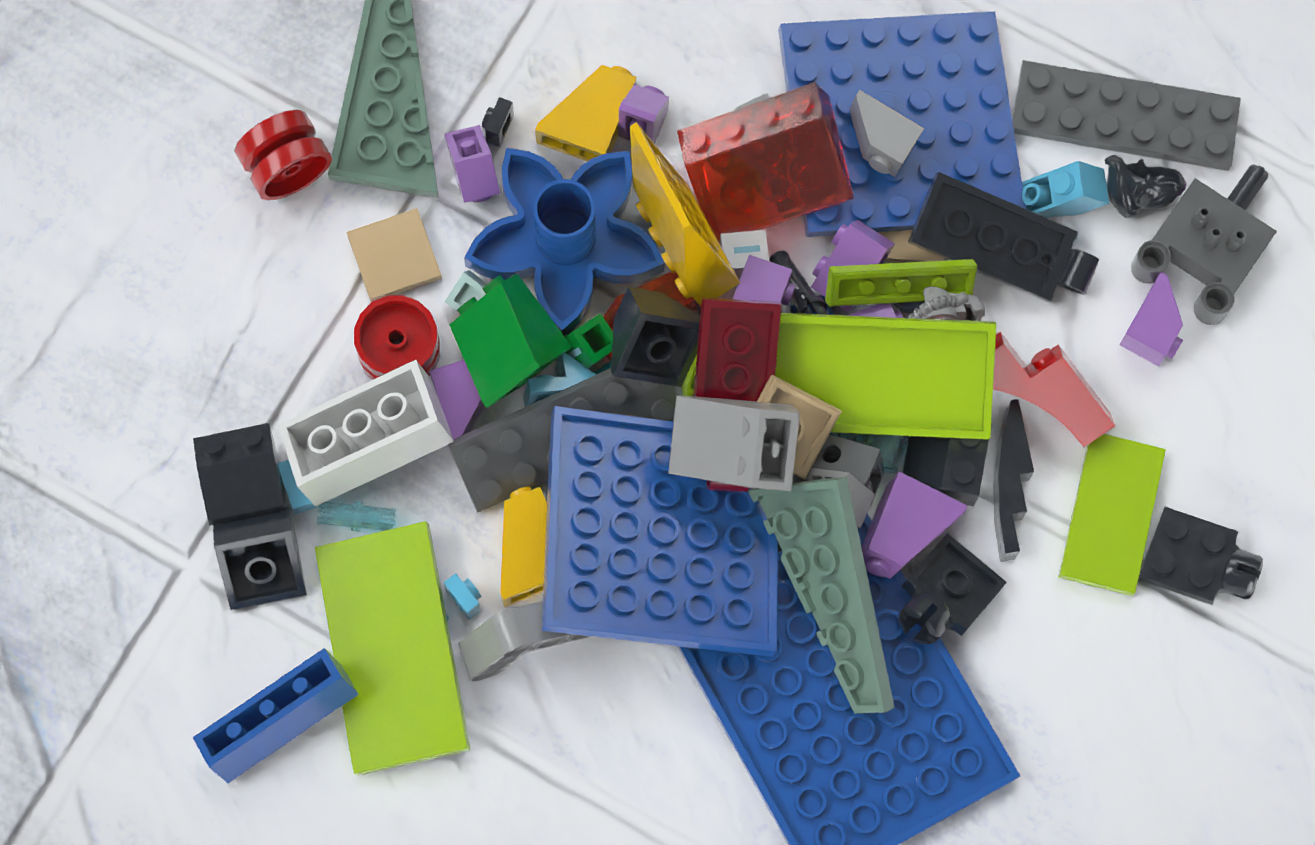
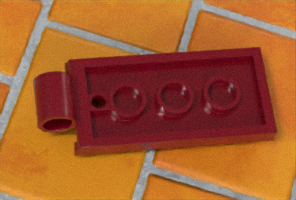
M702 297L694 397L758 401L771 375L775 376L781 303ZM706 480L708 490L747 492L749 487Z

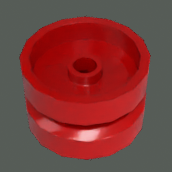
M296 109L273 115L255 125L237 142L234 152L244 170L252 173L250 177L251 182L261 199L271 201L295 194L320 178L329 168L332 162L331 154L322 139L315 137V127L305 111Z
M391 295L371 302L360 313L354 327V346L365 374L371 380L414 360H417L427 375L430 376V370L436 368L440 359V339L434 318L422 303L404 295ZM396 341H402L400 344H394Z

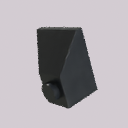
M628 287L614 317L611 359L612 375L682 387L697 355L700 315L662 292Z

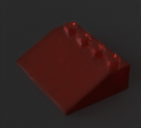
M816 82L677 130L684 165L698 204L719 243L720 234L762 230L854 199L830 97Z

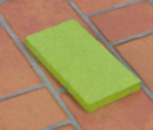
M1103 434L1087 445L1058 578L1134 596L1166 449L1108 434Z

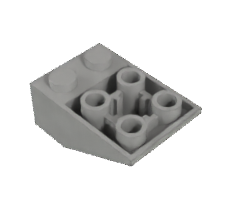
M676 395L668 473L750 488L791 491L800 412L794 405Z

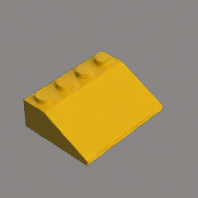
M636 122L630 126L633 188L640 200L635 204L636 208L647 223L651 221L653 226L648 231L653 240L660 248L664 246L666 252L661 254L671 272H677L679 278L674 280L678 289L686 299L693 297L701 306L702 297L718 298L740 284V281L689 185Z

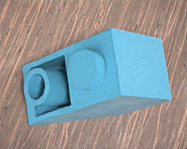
M1075 161L1022 182V200L1026 204V209L1045 218L1080 215L1109 204L1105 170L1085 162Z

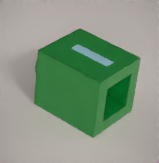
M600 313L565 337L572 346L565 353L586 368L612 352L613 331Z

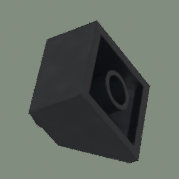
M269 423L193 438L196 467L209 526L286 510L282 479L278 466V452Z
M909 436L902 473L967 506L974 507L980 494L989 439Z
M289 506L286 507L285 511L213 525L214 549L230 610L307 595L297 537Z

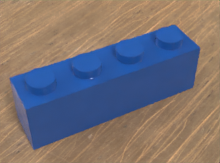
M323 648L192 738L207 766L226 783H230L359 694L342 665Z

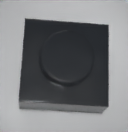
M499 97L494 108L488 107L482 121V128L485 129L487 143L501 147L514 117L512 101Z

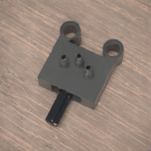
M1250 165L1227 198L1194 178L1153 239L1144 242L1139 247L1131 263L1133 276L1142 283H1154L1160 272L1164 273L1171 262L1206 285L1194 303L1196 318L1206 325L1220 323L1233 307L1235 292L1277 233L1275 229L1246 211L1268 179L1269 174L1264 170L1265 168L1260 165ZM1142 257H1153L1158 262L1159 267L1151 268L1147 266ZM1206 298L1217 299L1222 309L1215 310L1207 304Z

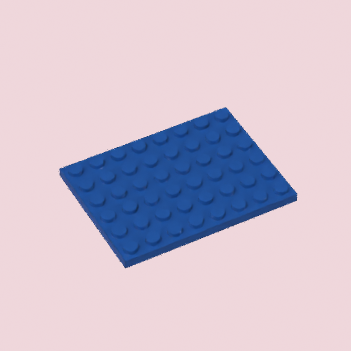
M868 513L861 528H858L861 547L872 522ZM783 551L778 552L777 652L773 657L677 646L788 845H900L1021 776L941 638L935 643L927 645L913 641L914 637L922 629L917 623L907 635L903 632L899 624V614L910 601L911 596L901 587L906 581L901 570L889 579L873 575L866 569L894 703V709L887 712L854 714L834 672L836 662L828 645H821L816 634L821 630L812 612L806 613L780 559Z

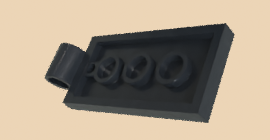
M937 172L934 175L908 240V243L947 260L973 259L977 264L976 272L1048 303L1052 302L1057 284L1069 291L1086 295L1100 260L1087 252L1071 249L1074 240L1077 239L1079 234L1078 231L941 172ZM1044 254L1048 257L1047 264H1044L1042 262V256Z

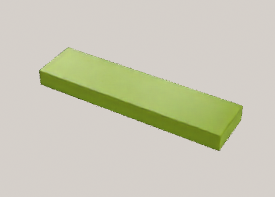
M973 259L829 266L825 301L829 307L924 302L923 291L927 287H939L948 293L959 294L964 292L967 295H973L977 264Z

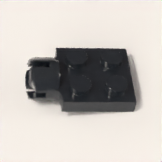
M1164 506L1140 571L1139 580L1213 605L1215 598L1221 593H1228L1246 600L1250 599L1254 594L1256 583L1262 571L1263 558L1242 550L1236 545L1239 531Z
M947 533L901 586L911 597L899 614V624L907 635L917 623L922 629L914 637L913 641L923 645L935 643L949 629L962 637L1001 591L1007 581Z

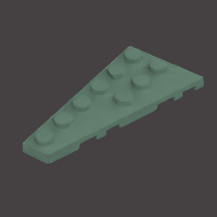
M365 0L331 156L332 162L328 170V178L334 181L439 198L411 0Z
M847 477L792 483L791 491L760 488L749 489L748 491L753 502L759 501L767 517L763 523L769 535L774 533L783 551L780 559L806 613L812 612L821 630L816 633L821 645H828L836 662L834 672L854 714L882 713L894 709Z

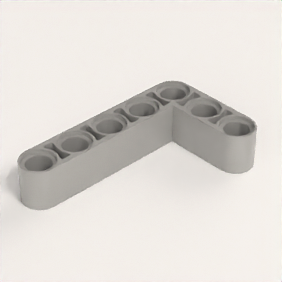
M543 601L507 609L491 616L459 642L458 645L470 680L479 681L501 673L527 652L592 636L541 631Z

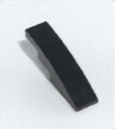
M1019 399L1011 400L1006 408L996 452L993 482L994 525L1000 562L1014 560L1020 552L1014 521L1022 520L1027 513L1021 482L1029 481L1034 473Z

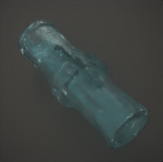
M355 501L353 505L335 502H324L318 505L317 512L320 513L317 515L318 525L351 527V531L359 532L361 528L381 531L396 528L395 517H397V508L363 506V502Z

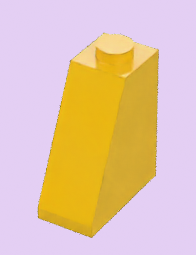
M602 64L537 124L535 129L536 143L586 162L600 155L611 153L618 137L619 107L634 84L637 85V77L621 66H612L611 68Z
M530 486L520 488L509 495L510 499L504 501L500 586L501 600L504 608L543 592L547 502L541 487L533 490Z

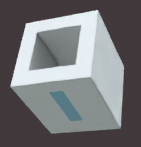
M766 230L720 234V245L739 280L749 255L769 261Z

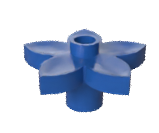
M506 148L502 164L503 194L507 206L514 216L496 220L479 233L464 257L465 267L490 279H495L501 275L506 280L515 274H518L521 279H525L533 275L535 298L564 337L579 325L589 310L593 298L594 277L614 284H632L646 281L664 272L665 262L655 242L643 229L634 223L619 219L631 197L632 165L629 151L606 153L592 158L580 166L569 180L563 179L555 166L545 158L529 151Z

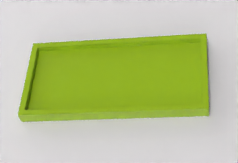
M781 313L775 376L840 409L842 412L831 430L834 433L990 439L996 322Z
M424 521L315 547L333 657L342 665L359 694L342 706L353 774L358 776L470 751L471 748L430 524Z

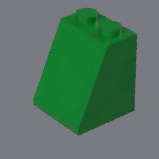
M518 274L506 280L500 275L483 287L486 295L480 300L473 297L457 309L460 316L449 324L482 403L486 408L520 389L528 382V379L534 378L572 348Z

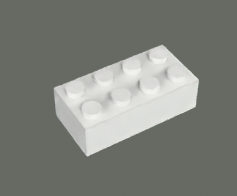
M417 360L278 424L296 485L315 507L454 442L433 381Z

